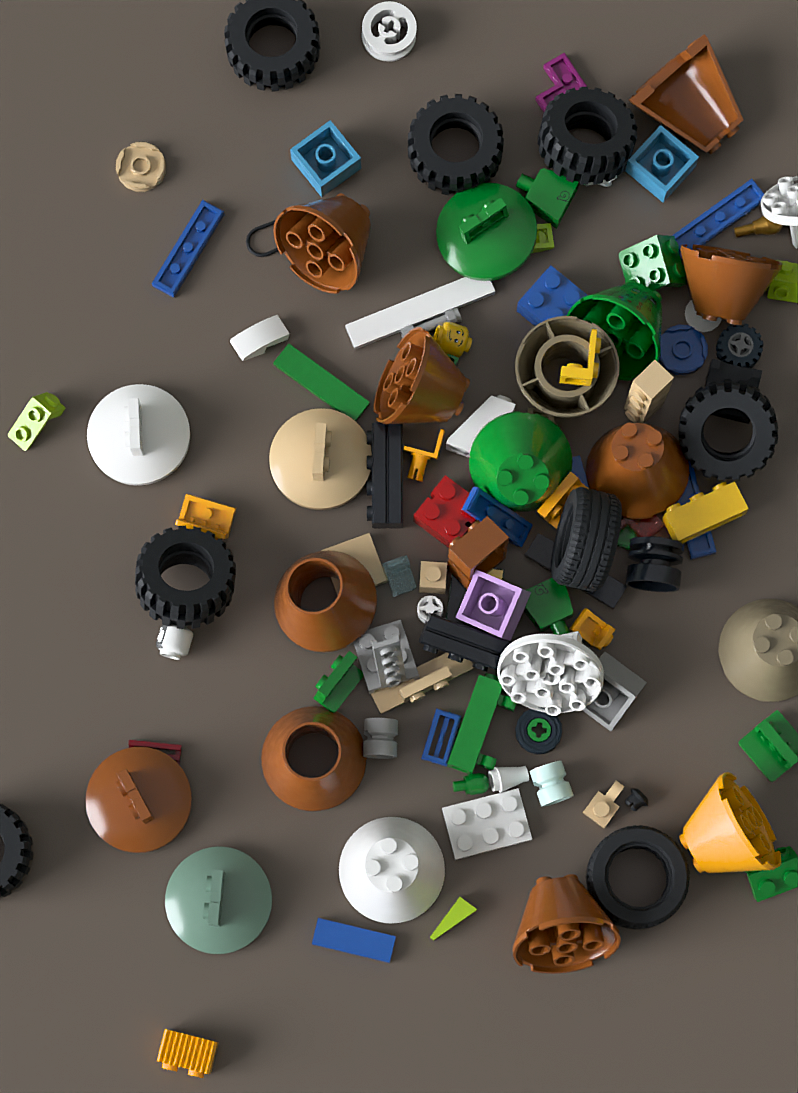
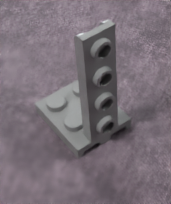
M401 620L368 629L361 638L359 637L353 641L369 694L388 686L389 688L398 686L401 682L411 679H420Z

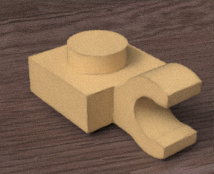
M615 781L606 795L598 791L583 811V814L602 828H605L620 807L614 801L625 786Z

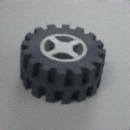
M744 324V326H728L718 338L716 344L717 359L720 358L721 361L734 366L754 367L763 351V340L761 341L760 333L757 334L754 327L749 328V324Z

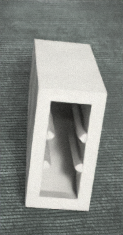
M502 395L497 397L490 396L448 438L446 450L469 457L472 443L479 431L494 418L514 412L516 404L511 403V399Z

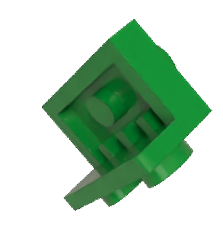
M350 651L345 657L339 655L331 665L334 671L329 677L324 674L315 686L318 691L313 699L332 713L339 709L364 676L363 672L353 665L357 656Z
M790 846L775 849V852L780 851L781 865L774 870L744 871L748 876L754 899L757 902L798 887V855Z

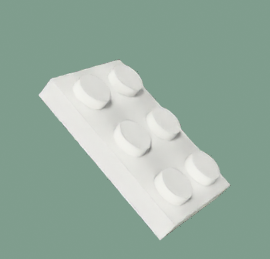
M519 788L442 808L455 860L532 840Z

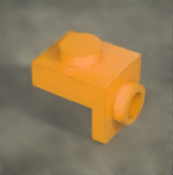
M584 608L569 628L573 632L578 631L583 640L599 650L610 644L613 639L612 634L615 631V628L606 624L587 608Z

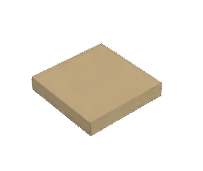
M370 533L321 550L338 551L354 557L368 570L375 586L387 582ZM331 577L332 583L338 596L340 591V580Z

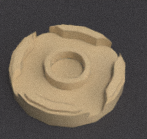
M147 142L130 144L131 146L126 149L124 148L119 153L116 160V172L120 182L126 188L136 192H146L154 189L162 182L166 174V162L162 153L155 145Z

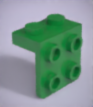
M655 235L619 253L625 282L634 280L654 291L663 287H681L688 284L685 268L679 254V245L675 240V236Z

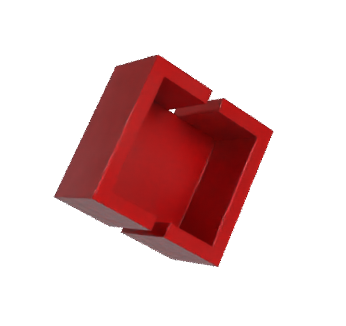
M445 475L431 492V499L427 497L415 512L413 522L449 548L450 543L456 537L460 536L462 538L468 533L469 527L477 520L462 510L470 493Z

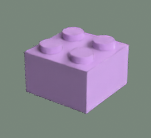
M476 569L455 618L511 641L531 592Z

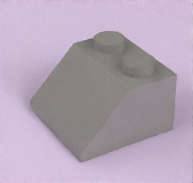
M604 652L599 658L604 670L602 690L599 696L582 711L609 731H612L647 682L611 655Z

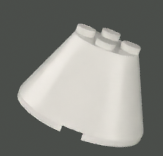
M400 817L379 818L360 827L345 844L339 862L340 883L350 904L365 917L388 924L410 921L426 912L439 896L445 877L444 858L437 841L418 823Z

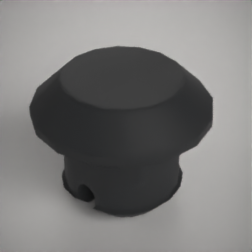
M631 788L632 794L625 799L626 805L629 806L632 803L633 806L630 808L632 811H637L642 805L648 806L647 797L639 789Z

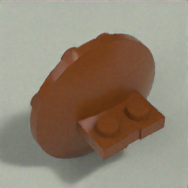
M148 747L126 748L107 757L94 771L86 791V810L90 823L96 833L111 846L130 853L151 852L169 844L185 827L192 807L191 787L183 769L167 754Z

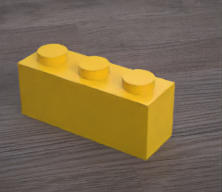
M735 481L730 484L722 482L712 488L713 491L706 495L703 492L689 498L690 502L682 506L680 503H676L666 509L667 513L664 514L662 520L672 540L683 544L746 515L749 508Z

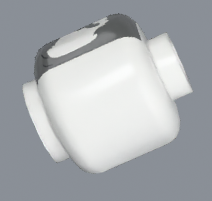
M171 624L170 627L162 625L156 641V647L160 650V655L175 660H180V657L186 656L191 646L193 632L187 626H185V629H177V625Z

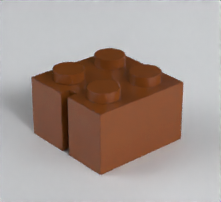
M488 516L482 521H475L469 527L468 533L462 538L460 536L456 537L450 543L447 569L468 589L476 569L488 574L506 559L509 537Z

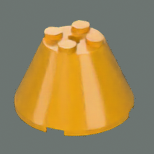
M724 772L717 778L684 825L683 834L679 835L680 842L686 850H690L694 857L693 864L700 873L704 871L707 873L774 870L781 865L780 851L775 852L772 843L776 841L775 834L751 792L745 785L739 787L734 782L737 777L730 772Z

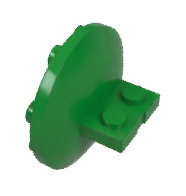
M481 183L473 189L470 188L456 193L446 203L437 222V243L446 263L460 275L479 281L501 279L516 272L531 256L537 241L535 214L528 201L514 189L497 183Z

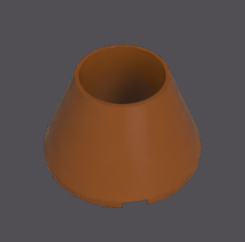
M330 550L310 553L294 562L281 577L274 598L275 614L283 632L298 646L314 652L338 651L346 648L347 645L357 638H361L370 627L377 608L375 583L364 565L348 554ZM321 577H334L340 580L339 594L328 608L317 612H308L301 609L302 594L312 581Z
M318 706L296 709L279 719L265 739L261 757L264 777L274 794L294 808L304 811H320L334 808L351 797L363 779L366 769V757H363V738L356 726L337 711L332 713L325 707ZM309 733H319L329 737L339 749L338 759L334 767L327 774L317 778L300 776L288 765V754L291 746L298 738Z

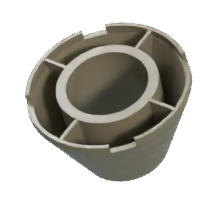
M558 316L536 325L524 337L516 355L515 373L522 393L536 408L557 417H578L596 410L610 397L619 376V357L610 337L593 322L591 324L574 316ZM592 329H597V337L601 338L600 353H595L594 362L599 363L597 379L592 378L591 386H582L573 391H563L551 386L543 376V367L552 360L567 358L578 362L583 368H587Z

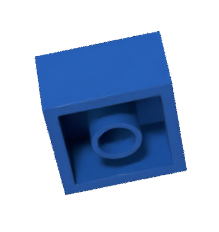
M550 265L518 301L517 312L536 326L550 318L567 316L574 303L588 295Z

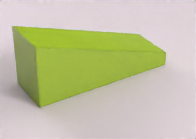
M459 897L430 938L433 941L476 912L477 909Z

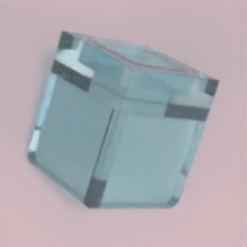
M407 555L382 563V568L393 597L417 588Z

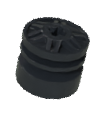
M657 536L632 538L629 548L633 551L629 552L628 558L638 563L628 565L625 584L635 589L651 592L679 591L682 572L670 566L682 564L683 557L680 554L684 552V544Z

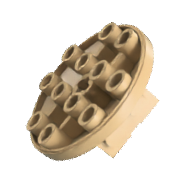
M311 409L293 416L281 426L273 439L269 462L274 482L289 500L304 508L328 510L348 503L364 488L371 473V470L367 469V456L372 455L371 446L367 444V435L352 418L331 409Z

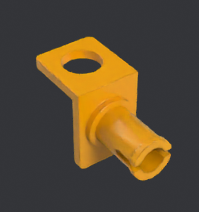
M440 429L434 453L404 446L403 450L411 453L413 456L406 478L414 480L416 470H418L415 480L423 482L427 461L431 460V458L438 460L445 434L444 429Z

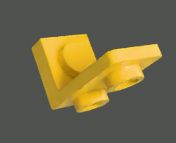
M592 329L587 368H582V365L574 363L562 366L559 383L591 386L592 378L597 379L599 363H595L594 358L595 353H600L601 338L597 337V329Z

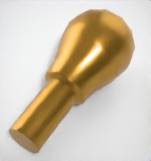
M763 215L751 224L735 227L734 233L736 238L753 233L756 235H775L780 232L783 225L771 222Z

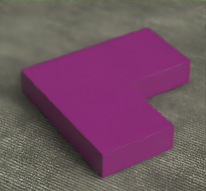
M565 52L543 65L544 70L555 86L537 95L535 100L542 111L545 112L546 106L558 94L562 92L565 94L566 90L572 88L579 90L580 87H587Z

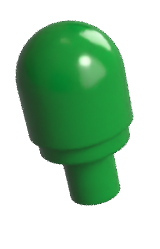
M483 773L468 774L461 781H453L454 792L465 791L466 794L470 795L483 794L490 787V780Z

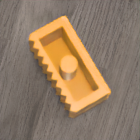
M165 1029L157 1061L163 1063L162 1068L177 1072L178 1067L189 1069L188 1075L204 1078V1074H211L219 1042Z

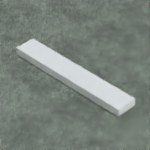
M464 277L346 324L345 328L356 350L399 333L400 329L412 324L414 327L444 315L446 310L456 307L459 309L494 295L495 289L491 281H479Z

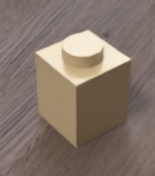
M421 561L419 593L445 594L447 563Z

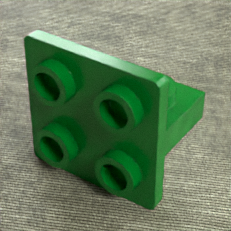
M778 710L764 719L738 742L739 746L770 782H774L798 762V733Z

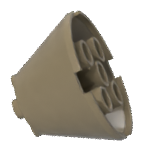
M778 599L756 600L735 611L724 625L718 644L721 665L729 682L744 695L763 702H779L798 695V607L794 604Z

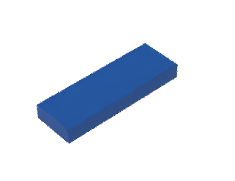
M478 487L472 488L462 508L463 511L476 520L482 521L488 516L509 537V542L517 547L523 546L533 524Z
M318 918L312 945L390 963L396 936Z

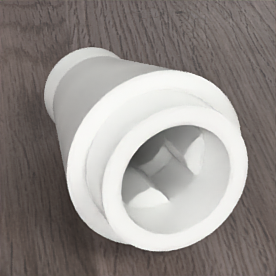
M526 766L494 767V770L488 772V778L492 791H499L501 793L529 781V774Z

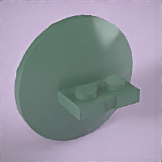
M229 847L205 848L184 859L171 875L165 895L166 913L173 930L187 945L209 954L232 953L252 943L265 928L272 908L270 883L260 865L244 852Z

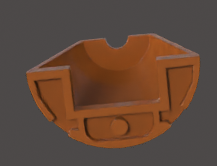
M703 34L687 46V49L677 54L657 71L628 100L632 105L703 152H708L711 155L721 146L719 141L725 135L730 138L740 129L738 124L743 121V117L707 36Z

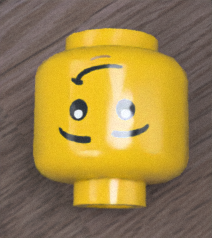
M445 322L442 326L438 325L433 336L446 354L454 355L458 358L463 352H468L472 344V338L469 337L467 327L453 322Z

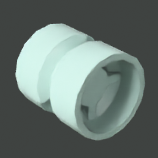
M562 761L552 762L530 771L534 786L540 788L537 796L541 807L556 804L574 796L570 783L563 779L566 772Z

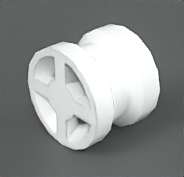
M425 596L418 603L417 614L423 623L426 622L429 612L439 616L443 615V604L435 596Z

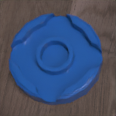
M679 324L668 328L662 334L659 362L667 371L675 375H688L695 373L702 367L707 357L708 345L701 332L699 333L690 325Z

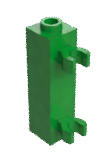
M485 673V676L479 674L447 767L467 774L473 773L475 765L488 770L494 769L497 759L480 754L496 706L514 712L517 704L511 700V697L501 695L503 688L498 676Z

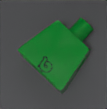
M541 168L535 179L522 173L516 187L527 192L525 199L532 207L533 212L557 229L579 188L580 182L573 181L572 183L567 181L563 175L559 177L553 171Z
M550 578L527 589L526 591L531 592L524 612L539 632H543L551 628L553 634L556 635L570 633L565 621L573 617L574 611L566 586L560 585L553 578Z

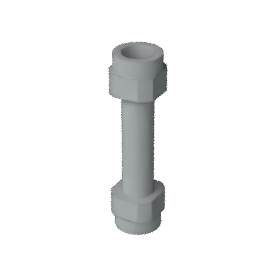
M456 307L446 310L443 316L415 327H422L430 332L435 330L438 325L442 326L445 322L460 323L462 318ZM412 324L400 329L402 338L415 328Z

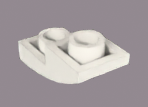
M275 315L247 328L233 337L230 342L242 361L264 354L269 346L288 340L290 333L279 316Z

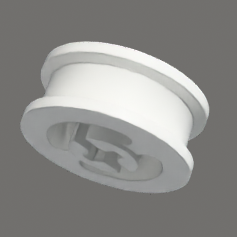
M388 1L374 5L365 14L362 22V42L367 52L374 58L387 62L397 61L407 56L413 49L416 41L417 24L415 17L407 7L397 2ZM382 20V24H378V37H375L371 30L377 22ZM403 26L407 34L403 40L396 43L397 39H400V29Z

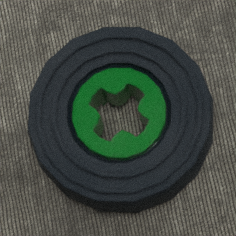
M533 709L525 711L519 717L515 728L516 739L520 746L527 752L536 755L546 754L554 750L559 744L563 733L562 724L558 716H551L546 712ZM537 724H541L542 729H546V733H542L541 738L536 737V733L531 731L532 728H536Z

